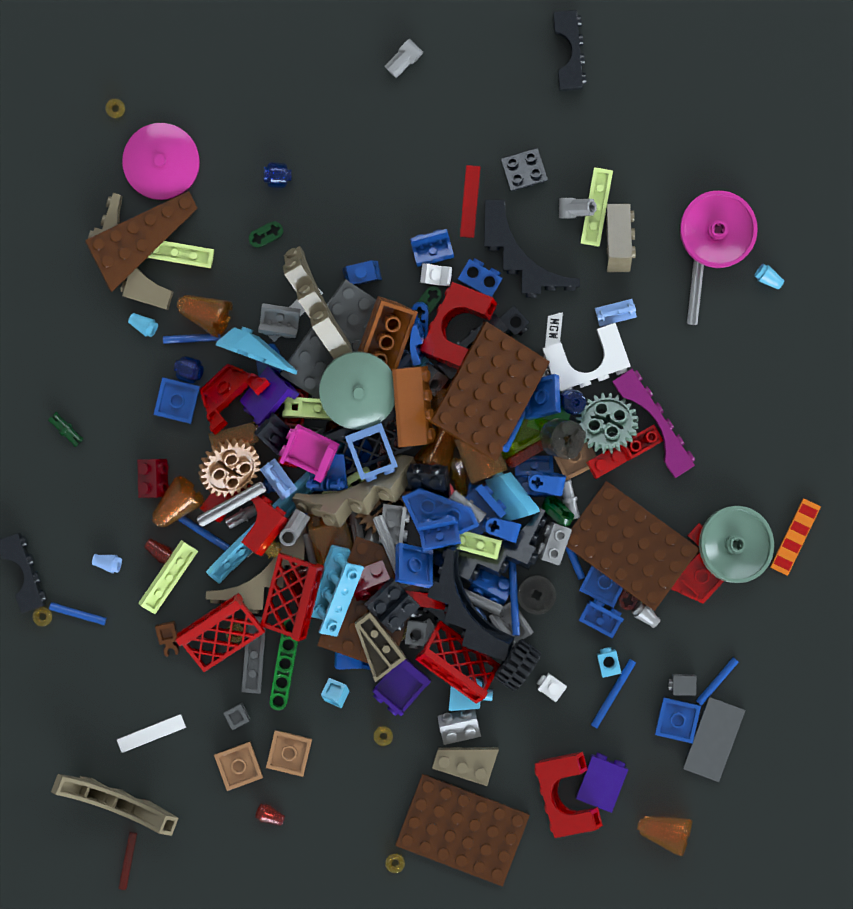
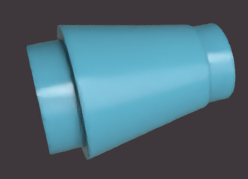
M762 264L755 273L757 281L777 290L784 283V280L769 265Z
M135 313L128 320V323L145 337H152L158 328V323L154 319Z

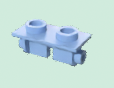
M632 299L595 308L599 327L637 317Z
M275 458L260 468V471L282 500L297 490Z

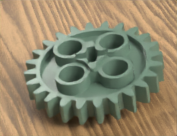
M602 393L600 399L594 395L593 402L587 399L588 406L582 404L583 411L578 410L579 417H576V423H578L576 430H579L578 437H583L582 443L588 442V448L594 445L595 452L602 448V453L604 454L606 449L613 453V448L620 451V445L626 448V441L633 442L632 436L637 435L635 429H638V423H636L638 422V416H635L636 409H632V403L626 405V398L620 401L619 395L612 398V393L609 394L608 398H605L604 393ZM599 410L606 411L604 414L597 413ZM617 416L624 417L622 420H616L615 418ZM592 426H597V427H599V429H597V430H595V431H594V430H591L590 428H591ZM611 432L617 434L615 437L608 436Z

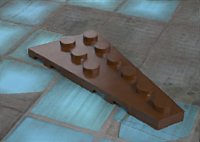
M189 191L85 240L111 293L197 210V206Z

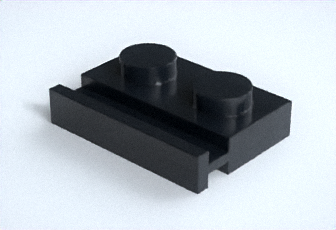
M272 412L269 419L266 418L255 430L254 434L280 457L279 454L283 445L288 443L286 436L290 428Z

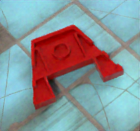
M230 364L225 365L200 389L203 405L207 410V420L210 422V430L216 435L228 424L220 415V412L227 408L248 386L259 395L271 383L264 377L260 378L256 374L247 373L243 369Z
M700 523L687 535L698 546L702 530ZM699 552L671 589L704 604L724 581L715 577L706 568Z

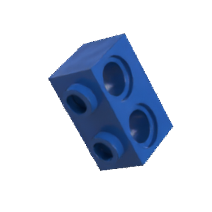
M475 258L473 261L469 259L458 281L492 297L503 279L500 277L501 273L493 268L490 270L484 268V263ZM469 268H476L478 276L470 278L467 275ZM492 277L495 280V285L490 288L486 287L484 279Z

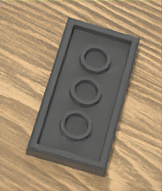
M709 697L683 769L719 782L746 710Z

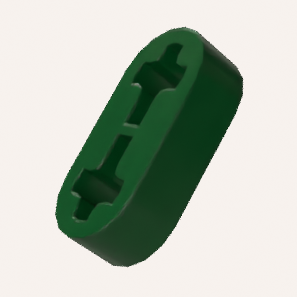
M273 221L254 230L249 235V243L255 248H260L279 239L284 231L282 225ZM274 225L280 228L278 235L275 236L274 233L267 235V232L272 230L271 226ZM255 234L258 236L265 234L266 236L261 239L260 244L257 242L253 243L252 241L255 238Z
M431 286L426 289L418 302L428 304L429 315L442 298L441 290L436 286ZM436 290L438 298H433L429 303L427 301L430 297L428 292Z
M547 496L544 499L542 509L559 525L564 527L570 526L574 519L572 511L554 496Z

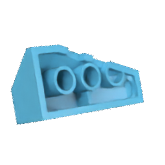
M243 326L241 330L233 328L216 343L219 347L297 374V370L259 336L252 334L253 330Z

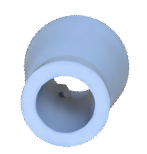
M94 554L92 565L110 573H118L122 565V558L118 557V555Z

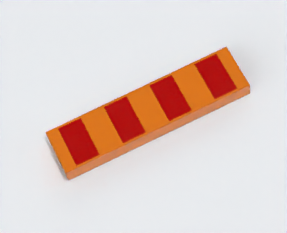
M804 498L802 499L770 568L788 576L821 506Z

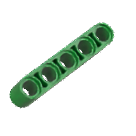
M288 619L287 621H285V622L283 623L284 626H285V628H286L287 630H289V629L287 628V622L290 621L291 619ZM281 634L270 695V706L274 710H282L287 705L298 641L284 634ZM286 639L293 641L294 647L292 649L284 647L283 642ZM283 658L289 659L290 667L283 668L280 660ZM279 677H284L287 680L285 687H280L277 684ZM281 696L284 704L281 706L276 705L274 697Z

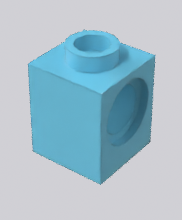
M611 647L600 649V653H597L601 676L604 678L621 674L616 650H612ZM606 657H612L614 663L612 666L606 667L603 664V660Z
M329 678L321 696L325 702L342 708L350 691L347 685Z

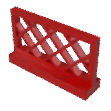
M278 553L261 620L262 627L290 636L296 641L306 639L324 566L284 553ZM283 559L289 561L291 569L284 571L281 566ZM301 565L308 567L307 575L301 577L297 569ZM293 570L298 580L291 584L286 574ZM283 577L287 586L280 590L277 580ZM300 582L303 590L302 594L297 596L292 586ZM289 588L293 599L286 602L281 592ZM276 595L279 596L282 605L275 608L272 602L273 597ZM293 601L298 606V610L294 614H292L288 606ZM282 607L285 608L289 616L281 620L277 612ZM271 613L274 614L278 621L274 625L267 623L268 616ZM288 619H291L294 625L292 632L287 630L283 624Z
M237 593L178 632L175 641L179 646L182 645L202 671L205 672L264 634L265 629L243 603L241 595ZM242 609L246 614L245 620L234 618L235 612ZM222 620L230 621V630L219 628V623ZM233 622L244 624L243 632L232 630ZM247 624L254 625L258 631L254 634L246 633ZM207 630L215 631V640L204 638V632ZM218 632L229 634L228 642L217 640ZM231 635L242 636V642L239 644L230 642ZM192 640L200 641V649L191 648L188 643ZM203 642L214 644L213 652L202 650ZM216 644L227 646V651L225 653L215 652ZM201 654L212 656V661L205 665L201 660Z
M439 621L423 650L417 655L415 660L477 704L486 698L487 690L500 664L486 654L462 646L463 638H461V635ZM439 629L446 633L447 639H440ZM453 641L460 642L462 650H455ZM448 642L451 651L444 652L441 643ZM431 644H437L439 653L435 654L429 649ZM468 652L475 653L477 661L471 662ZM463 653L466 663H459L457 654ZM446 655H452L453 665L446 661ZM483 663L490 664L493 667L492 671L486 673ZM479 664L481 674L474 675L472 665ZM467 666L469 676H465L460 667ZM477 677L483 678V688L477 684Z

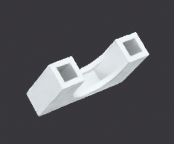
M616 323L596 330L603 348V360L600 366L592 372L582 373L574 370L567 361L561 342L542 348L545 359L550 361L548 367L551 375H559L560 391L562 394L573 391L572 387L580 385V388L591 385L590 380L598 378V381L608 379V374L616 372L619 375L627 372V367H630V363Z

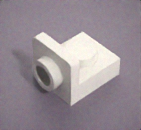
M422 264L420 283L450 286L452 267Z
M550 673L546 676L543 674L537 682L539 685L537 689L555 702H557L567 688L565 684Z

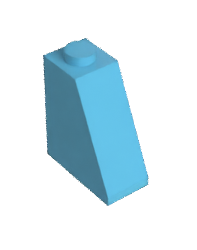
M503 471L491 474L492 478L485 480L487 486L494 493L491 496L495 501L499 499L506 507L504 510L506 514L500 519L512 521L540 512L538 506L511 472L503 474Z

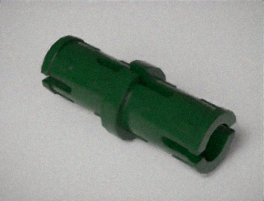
M55 412L53 416L58 421L52 417L48 421L60 431L59 434L61 436L64 435L74 447H77L79 443L74 437L80 443L84 438L58 412Z

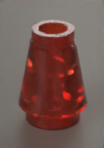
M149 539L144 546L159 563L163 564L167 562L173 553L170 547L152 539Z
M260 804L255 818L259 819L260 822L281 826L285 815H282L268 804Z

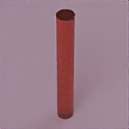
M129 832L119 889L126 890L137 836L135 832Z

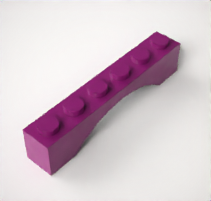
M630 369L613 380L612 383L622 398L640 405L656 421L664 441V463L673 477L677 478L695 466L693 463L695 458L690 451L686 452L682 445L685 443L679 434L676 436L672 431L674 426L671 421L664 419L661 414L664 412L658 402L654 403L651 399L653 394L648 386L644 388L640 382L643 378L639 372Z

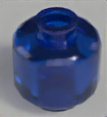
M270 162L267 167H264V182L269 187L284 188L287 185V181H291V170H288L286 163Z
M183 356L175 362L174 371H176V377L179 380L195 383L201 379L204 367L200 360Z
M574 389L562 392L560 395V408L563 412L576 415L584 410L586 406L584 394Z

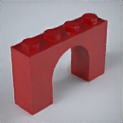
M452 282L445 292L443 303L437 308V315L434 321L429 325V332L426 338L420 344V351L428 358L459 369L469 349L447 340L446 328L452 318L462 313H470L490 321L497 302L491 296Z
M212 493L200 509L203 512H207L233 496L230 493L226 497L222 493L219 496ZM258 495L251 499L257 510L256 522L241 542L255 554L262 556L289 519L284 516L286 512L279 506L274 508L271 505L272 501L268 497ZM227 513L217 518L215 521L221 523V521L224 519Z
M583 751L543 759L535 763V775L539 779L540 793L545 801V812L549 816L550 830L554 838L595 831L603 826L598 807L579 811L571 810L561 802L558 795V785L562 778L580 775L588 770Z

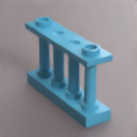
M331 545L323 565L324 570L312 613L313 618L323 620L319 629L321 634L337 637L364 569L361 565L347 563L351 553L349 548Z

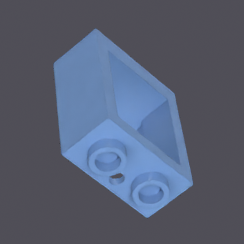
M382 423L345 436L361 480L365 479L366 482L377 479L376 475L384 472V475L395 472L394 468L398 467ZM380 432L391 464L364 474L353 442Z

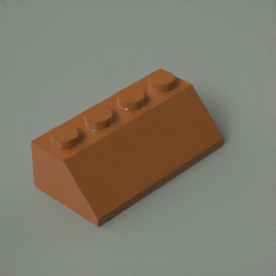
M377 296L358 351L367 352L379 357L389 366L391 371L392 369H397L418 312L398 302Z
M428 366L392 369L398 447L434 443L435 429L430 422L434 415L433 409H431L432 391L429 388L431 373L428 370Z

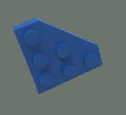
M421 488L402 496L416 528L417 524L423 520H439L440 517L451 515L457 519L460 534L480 525L472 507Z

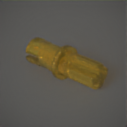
M454 458V460H451L452 480L455 483L457 492L464 495L468 492L466 485L467 474L464 472L462 460Z

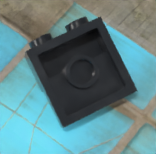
M410 463L407 470L408 488H411V492L421 488L448 499L450 498L448 466Z
M392 577L364 604L392 633L400 631L404 627V622L409 617H414L420 607Z

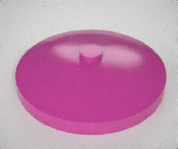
M167 123L147 125L132 135L124 149L123 170L128 182L137 192L150 199L169 200L182 195L192 186L199 172L200 158L194 141L184 130L175 125Z
M718 190L698 196L688 205L681 218L680 236L684 248L694 260L708 267L725 268L737 264L750 253L757 238L758 228L753 210L745 200L731 192Z

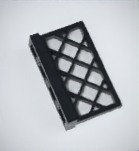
M395 405L390 414L380 422L384 423V431L394 434L390 443V447L395 449L392 451L393 455L412 449L411 446L401 448L392 446L397 436V429L394 432L385 428L388 421L396 418ZM338 426L323 432V436L335 442L345 443L342 453L336 452V454H345L348 447L347 441L343 440L345 436L364 429L356 430ZM379 434L378 439L371 436L364 437L360 446L353 444L354 448L358 449L357 456L361 450L371 454L368 461L364 463L360 461L362 468L389 458L387 452L384 455L374 453L378 443L384 445V442L380 441L381 434ZM366 438L376 442L372 451L362 448ZM345 455L346 459L353 461L351 467L346 469V474L357 471V467L354 466V459Z

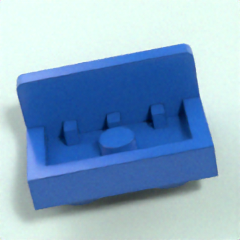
M447 229L436 230L425 235L420 234L410 239L417 267L422 266V264H432L454 258Z
M451 515L442 516L439 520L434 521L426 519L417 524L423 551L461 544L458 521Z
M479 569L478 579L476 581L473 580L468 590L503 606L510 594L509 579L502 575L498 577Z
M594 599V601L589 600L578 620L613 638L619 625L624 620L621 617L622 613L614 608H611L609 611L604 608L605 604L597 599Z

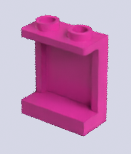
M298 424L294 429H290L286 436L288 443L283 445L279 455L282 456L280 463L290 462L316 475L314 480L321 483L327 476L340 444Z

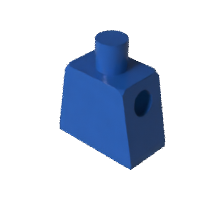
M367 261L346 266L342 269L344 279H347L356 286L382 280L378 261Z

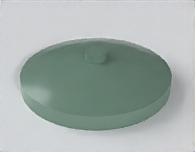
M349 352L337 357L326 367L320 379L319 396L324 411L335 423L349 429H366L379 424L390 414L395 405L393 373L382 359L367 352Z
M730 506L716 511L707 519L700 533L699 551L702 561L715 577L726 582L743 583L757 578L767 569L774 553V538L769 524L758 512L743 506Z

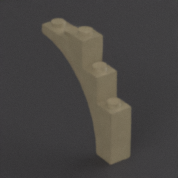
M113 193L112 197L109 196L106 207H108L107 215H103L101 220L103 228H94V231H90L88 239L120 224V209L123 196ZM138 268L127 277V281H123L121 286L123 297L169 310L174 292L157 285L148 279Z
M300 246L288 250L284 255V275L295 289L298 302L309 316L313 330L333 359L352 352L350 342L336 322L317 287L306 261L304 251Z
M397 454L395 460L398 467L394 468L395 472L384 475V472L376 475L377 479L372 481H364L353 487L326 494L295 493L292 499L296 509L303 513L322 517L323 522L328 526L341 528L352 511L368 515L379 499L396 503L408 486L407 470L410 463H416L414 457Z
M307 524L293 546L287 547L281 543L273 560L260 574L236 587L224 590L206 591V599H210V603H222V600H228L239 593L251 613H260V610L264 609L265 587L270 588L278 553H284L305 561L306 548L302 534L307 532ZM287 532L284 534L283 541L285 543L293 541L294 536L292 533ZM282 560L281 566L284 571L286 565H289V569L292 568L288 560ZM283 577L277 580L279 589L285 586Z
M58 774L51 790L55 795L83 801L122 815L159 834L172 836L179 819L151 801L138 799L123 790L107 787L93 778L82 776L77 778Z

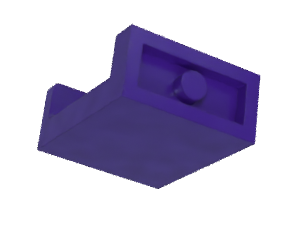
M267 366L259 377L266 378L271 384L259 395L249 388L239 400L244 406L243 410L254 417L253 421L258 426L266 418L269 419L271 413H275L287 397L296 399L299 395L290 382L279 374L280 371L270 366Z
M406 658L388 672L373 688V697L380 703L384 701L389 706L387 709L395 716L397 714L402 716L424 688L431 683V679Z
M591 754L587 767L588 770L585 772L575 798L612 813L628 768L625 767L624 762L619 760L612 762L607 760V756L603 754Z

